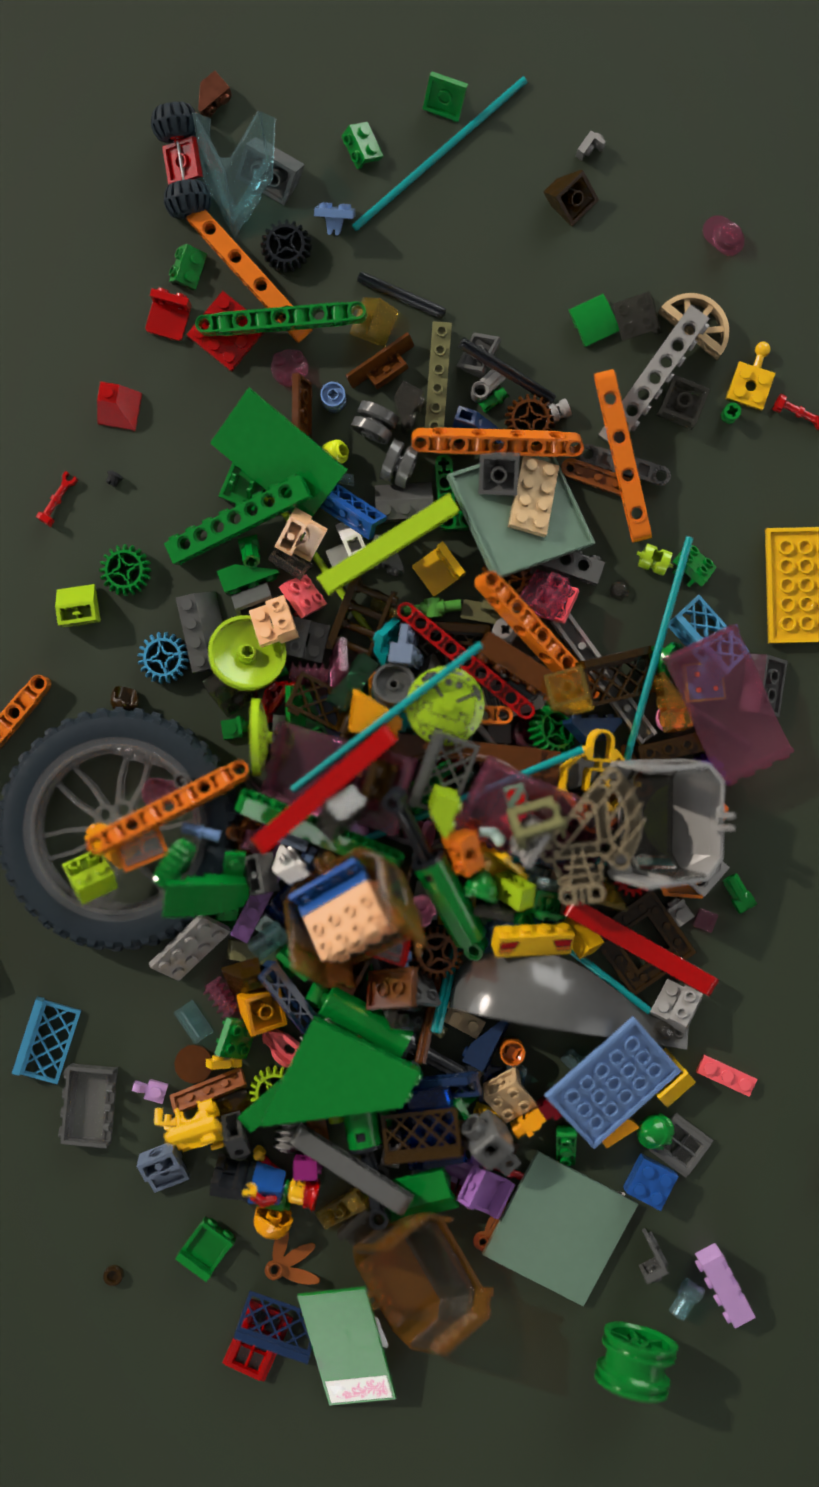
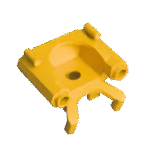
M212 1098L202 1102L197 1101L199 1111L191 1120H186L184 1112H180V1109L177 1108L174 1109L176 1117L172 1119L171 1114H165L164 1122H162L163 1109H155L154 1123L158 1126H164V1130L168 1131L165 1133L167 1145H176L178 1151L182 1150L185 1152L212 1144L210 1145L212 1151L225 1147L222 1141V1122L215 1118L220 1116L219 1108L216 1101H213Z

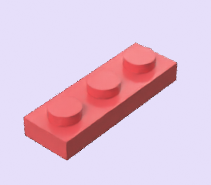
M703 1054L696 1069L698 1074L750 1097L757 1082L755 1077Z

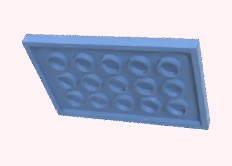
M632 1016L544 1095L594 1149L676 1077L681 1070Z

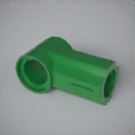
M257 534L238 538L244 566L249 567V569L256 568L260 563V545Z
M737 873L726 877L722 881L732 898L733 906L739 914L757 905L753 895L745 888Z

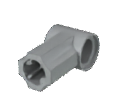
M491 369L483 378L473 384L470 394L471 399L475 403L483 402L487 399V396L506 380V377ZM482 389L485 394L477 395L475 390Z

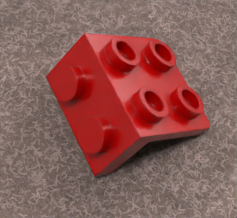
M151 288L150 297L153 302L145 326L146 331L181 341L192 307L189 298L181 293L171 294L164 288H158V290Z

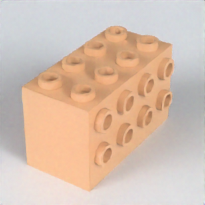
M366 880L303 917L321 960L339 961L340 963L350 959L351 954L364 951L366 949L365 946L370 943L376 944L380 942L384 935L396 933L398 927L404 925L385 882Z

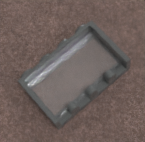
M71 1063L65 1068L64 1080H66V1086L62 1091L64 1106H62L60 1118H63L62 1126L59 1128L60 1144L107 1148L112 1143L118 1067Z

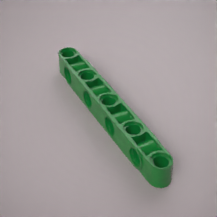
M333 302L200 315L195 321V326L204 336H232L360 324L366 321L368 313L361 302ZM356 309L363 310L362 315L358 317L354 316L353 313ZM318 312L324 313V317L321 320L315 319ZM279 316H286V320L283 323H277ZM242 319H248L245 326H239V322ZM209 322V327L202 330V324Z

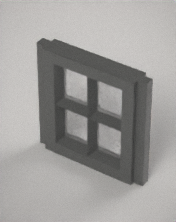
M675 1112L670 1118L674 1124V1135L671 1145H665L664 1149L648 1150L686 1178L711 1146L713 1140Z

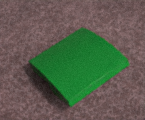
M604 294L598 295L568 310L585 347L620 331Z

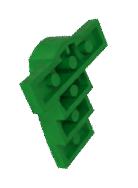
M225 851L222 874L204 873V877L185 876V881L166 880L162 918L217 914V921H237L238 908L243 907L249 897V887L244 876L245 852Z

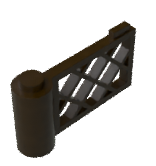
M301 671L286 702L287 712L295 716L301 714L336 732L339 735L338 738L344 742H349L356 737L357 733L350 732L348 728L352 697ZM303 678L310 681L311 689L303 691L301 686ZM317 689H326L329 697L320 700ZM313 691L316 702L308 704L304 693ZM301 695L304 706L297 707L291 704L294 697ZM340 696L346 701L343 707L337 709L334 698ZM330 699L334 710L325 713L321 702ZM318 703L321 715L315 716L311 714L309 706ZM335 712L337 718L335 726L328 722L326 715Z

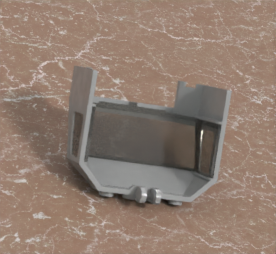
M644 759L612 761L609 766L617 767L632 787L634 785L637 787L635 792L639 802L642 801L644 803L641 811L642 818L645 817L646 821L642 825L640 842L628 868L619 870L604 860V863L609 868L608 874L610 878L646 889L708 881L723 861L724 831H735L734 825L724 824V818L734 819L736 814L724 812L725 781L711 763L696 760ZM609 772V779H616V772L613 774ZM623 806L618 811V827L625 820ZM624 829L618 835V845L621 841ZM619 855L615 861L622 864L626 861V856Z

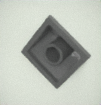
M474 332L469 341L495 357L500 347L501 338ZM463 352L457 364L458 368L480 379L485 376L489 368L466 352Z

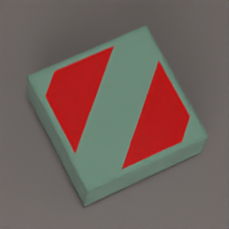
M523 783L504 787L508 808L528 804Z

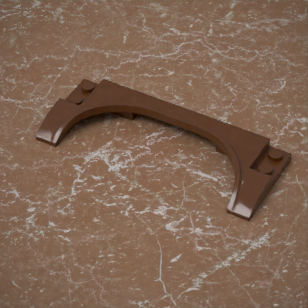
M398 733L397 737L399 739L374 761L384 760L399 767V772L407 765L422 760L429 742L422 739L419 735ZM468 741L480 746L474 762L489 763L506 770L510 774H515L561 755L559 751ZM455 744L443 745V748L447 752L456 748ZM465 747L460 749V752L465 759L472 755L474 749ZM458 751L447 755L448 759L461 760ZM371 763L362 772L360 797ZM560 764L518 780L520 783H523L531 802L552 796L554 802L557 803ZM360 799L359 808L378 810L380 801L366 802ZM550 808L533 811L534 816L544 821H549L554 817Z

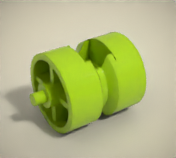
M648 543L642 552L638 551L636 554L640 556L638 567L646 570L651 568L654 573L664 576L667 568H673L674 566L671 564L672 552L664 549L659 551L656 546Z

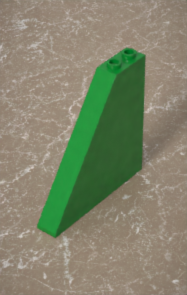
M314 1015L262 1117L260 1125L264 1127L402 1108L405 1102L409 1103L413 1094L411 1092L413 1086H417L421 1080L420 1067Z

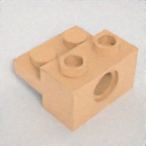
M295 507L275 548L290 556L294 553L311 562L328 529L311 520V515ZM306 532L304 538L300 541L302 535Z
M284 595L265 601L266 605L249 611L261 648L279 641L282 644L299 638L289 604Z

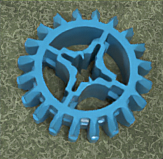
M157 632V639L150 635L151 642L146 639L144 640V643L147 645L146 648L140 646L144 653H138L137 655L143 658V660L138 661V664L145 665L140 670L142 672L147 671L145 674L147 678L152 675L151 681L153 682L158 677L160 684H163L164 678L167 683H171L170 677L177 681V673L180 676L184 675L180 671L181 668L188 669L187 666L183 665L184 662H190L189 659L184 658V656L188 655V651H183L187 647L186 644L180 645L182 643L181 638L175 641V634H172L169 638L168 632L164 633L163 638L160 632ZM164 643L173 644L178 652H167ZM158 645L157 654L149 658L151 650ZM163 653L170 656L168 659H165L166 662L158 660ZM178 658L176 667L169 671L170 663ZM159 663L164 673H157L150 664Z

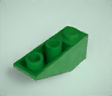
M236 564L217 571L225 594H230V596L241 592V589L247 587L250 589L258 586L260 582L266 581L269 583L277 579L276 576L280 575L276 569L260 567L249 569V567Z

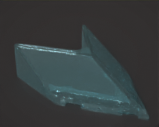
M192 112L203 179L234 239H237L242 225L248 221L262 198L261 194L273 180L275 118L265 113L257 112L230 158H220L210 139L211 119Z

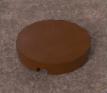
M187 1045L176 1055L174 1062L175 1071L185 1082L192 1084L200 1083L212 1072L211 1069L206 1067V1059H211L212 1055L202 1045Z

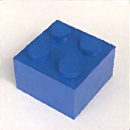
M640 1153L623 1188L627 1194L661 1211L679 1176L675 1170Z

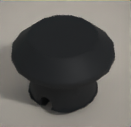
M112 470L107 471L109 475L106 483L115 487L119 480H123L122 475Z

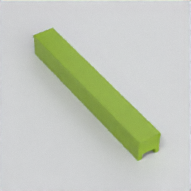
M451 494L445 495L316 577L318 582L322 584L327 594L331 595L459 514V509L451 498Z

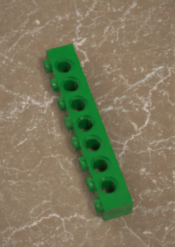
M296 474L286 478V482L282 484L275 483L269 487L270 490L264 493L262 491L252 495V499L248 501L242 500L235 504L236 507L220 511L217 517H208L201 521V525L197 527L195 525L185 529V533L170 536L168 538L169 541L165 542L164 545L172 563L181 565L311 500L313 496L304 477L297 476ZM290 488L292 495L289 498H285V491ZM274 497L275 503L272 507H269L268 500ZM256 505L258 511L255 515H252L251 508ZM239 514L241 520L238 524H235L234 517ZM220 523H223L224 529L219 533L217 527ZM203 531H206L207 538L202 541L201 534ZM189 539L190 547L186 549L184 543Z

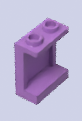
M473 1164L456 1200L469 1209H477L495 1219H499L515 1184L501 1175Z

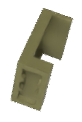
M552 796L506 809L508 823L519 851L527 849L526 840L560 830L562 837H566V820L564 817H560L561 809L559 803H555ZM543 808L551 809L554 816L551 820L525 828L521 827L517 816Z

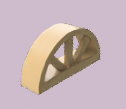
M697 293L680 294L664 303L658 313L674 326L677 325L683 316L682 313L674 308V306L684 304L685 312L691 304H695L705 308L703 314L706 316L711 313L715 317L719 326L708 327L704 334L701 335L699 333L695 340L698 341L697 345L718 360L724 352L729 339V323L723 309L711 298ZM686 326L684 332L687 335L694 334V329L691 326ZM721 333L720 344L707 334Z

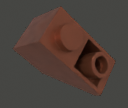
M213 71L200 83L198 110L203 120L206 117H211L218 107L227 104L232 97L230 87L216 71Z

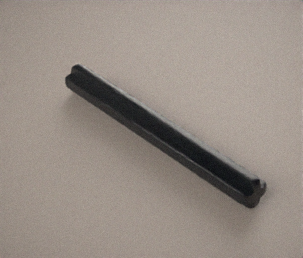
M360 272L358 275V283L440 319L445 315L446 309L442 306L367 273Z

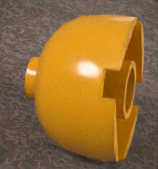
M257 1207L254 1214L255 1229L266 1239H280L291 1228L293 1223L291 1210L280 1212Z

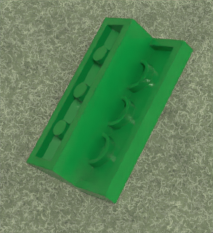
M443 1167L391 1180L410 1192L414 1198L404 1215L397 1214L389 1209L392 1218L388 1225L459 1208V1202L456 1200L457 1197L451 1191V1176Z

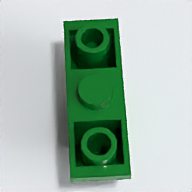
M556 1125V1160L567 1166L575 1165L577 1132L572 1125Z

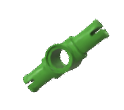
M440 597L424 599V602H421V604L413 605L429 619L441 618L445 613L462 610L461 599L444 601ZM405 606L404 615L405 617L410 616L412 610L410 607Z

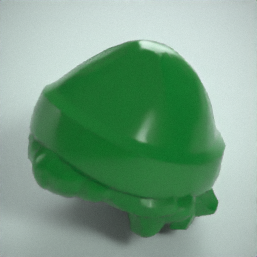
M488 871L477 872L466 880L464 886L466 897H479L486 900V903L491 902V904L498 902L497 895L499 890L497 889V883Z
M662 1113L650 1115L639 1123L637 1137L644 1147L661 1150L664 1149L665 1145H671L674 1135V1124L667 1116H664Z

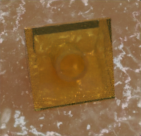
M363 297L361 303H363L367 310V319L363 323L353 324L350 334L385 347L399 311L381 298ZM362 309L358 310L356 317L362 315Z

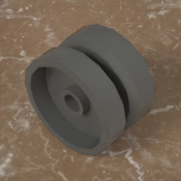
M366 400L361 401L357 410L361 416H355L350 427L372 441L388 444L392 436L389 429H395L400 418L383 406Z
M394 439L384 460L379 478L390 482L397 472L395 485L405 488L415 470L419 452L414 450L412 446H409L403 456L404 443Z
M384 664L377 669L373 676L372 698L392 709L407 697L408 691L415 681L414 675L409 668L402 664Z

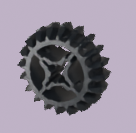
M287 219L285 224L278 220V226L272 223V230L266 228L265 232L267 235H262L264 242H261L260 246L263 248L261 253L265 256L264 260L265 262H270L271 268L276 266V271L278 272L281 268H283L284 273H287L288 268H291V271L294 272L295 266L301 269L300 262L306 264L307 259L305 257L311 256L309 252L312 250V245L309 244L311 237L307 236L308 231L303 230L301 224L296 227V221H293L290 225ZM297 238H299L302 243L299 252L296 250V247L294 246ZM273 241L278 246L275 255L271 251ZM286 256H291V257H292V258H290V259H283V258H285Z

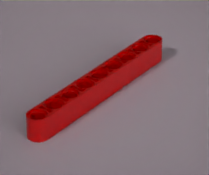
M404 602L398 606V616L450 660H456L467 651L412 604ZM405 606L410 607L412 610L411 615L408 617L401 615V609ZM418 619L426 620L427 625L424 629L416 627ZM439 631L442 634L441 640L437 642L432 641L431 633ZM453 643L456 645L457 650L454 654L446 652L447 644ZM475 656L471 657L472 663L469 666H460L461 669L521 718L529 719L534 715V705ZM478 668H484L487 675L485 678L479 679L476 677L475 671ZM493 680L501 682L502 686L499 691L491 689L490 684ZM509 692H513L516 695V701L512 704L508 703L505 699ZM523 705L531 707V713L528 716L521 714L520 710Z
M387 724L382 726L250 840L264 855L399 738Z
M578 900L576 905H566L562 912L567 917L709 997L719 979L591 906L582 904L580 900Z

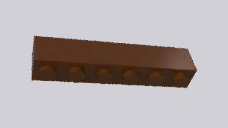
M491 631L484 635L480 642L484 648L476 653L478 660L485 664L490 663L494 666L493 669L500 674L505 673L509 675L512 682L518 685L521 683L526 686V690L529 693L540 695L543 697L542 701L546 704L557 706L560 713L566 716L577 713L586 698L585 692Z

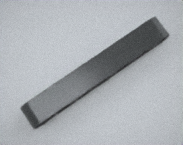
M304 1124L298 1125L289 1140L290 1144L397 1214L404 1215L414 1198L410 1192Z

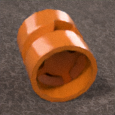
M513 1036L506 1037L501 1041L499 1053L503 1062L509 1066H517L522 1063L525 1058V1049L522 1042Z

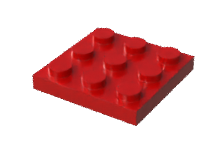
M222 291L203 315L246 309ZM242 319L239 322V326H245L248 319ZM204 322L202 330L207 329L210 323ZM194 325L187 333V336L232 372L264 333L208 337L202 335Z

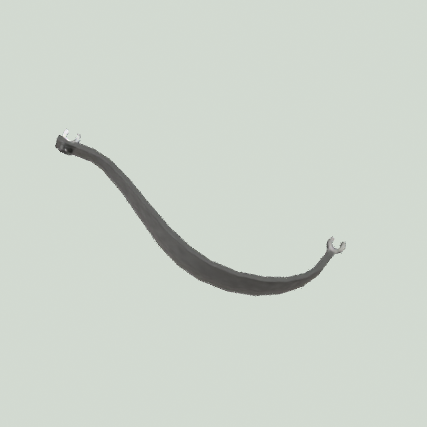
M491 952L484 954L479 960H470L463 964L454 976L449 1007L456 1010L546 1028L610 1037L633 1016L658 1045L687 1050L689 1027L684 1034L668 1026L667 1022L650 1013L646 1014L623 994L591 971L555 955L496 957L495 953Z

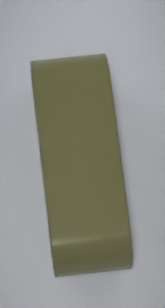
M229 939L226 959L245 961L259 957L261 964L266 960L276 961L281 966L282 962L275 956L283 947L275 944L254 941L245 943L239 939Z

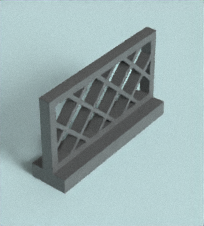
M435 728L409 792L408 805L430 811L429 804L421 803L422 796L432 792L433 788L430 787L428 781L435 775H438L442 783L439 784L440 786L446 787V785L456 781L459 787L457 793L458 797H460L480 746L443 733L442 730ZM445 739L453 741L456 748L445 752L443 748ZM465 747L473 748L472 755L464 759L460 749ZM458 751L461 760L450 764L447 755ZM445 757L449 766L438 770L436 761ZM463 763L466 768L465 773L456 777L453 767ZM451 769L454 778L443 782L440 773Z

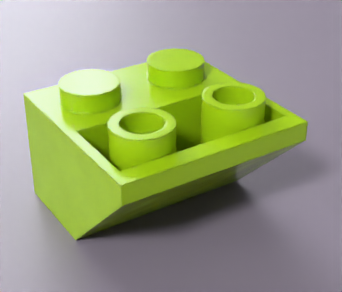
M95 584L57 590L55 609L58 626L64 628L101 622Z
M434 784L428 801L430 814L443 838L447 839L449 833H453L455 828V822L453 821L455 814L459 815L461 810L460 797H458L457 790Z
M90 851L62 864L70 884L82 905L119 888L115 874L103 855L95 856Z

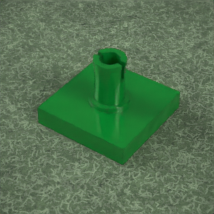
M432 71L429 76L423 110L458 122L468 84Z

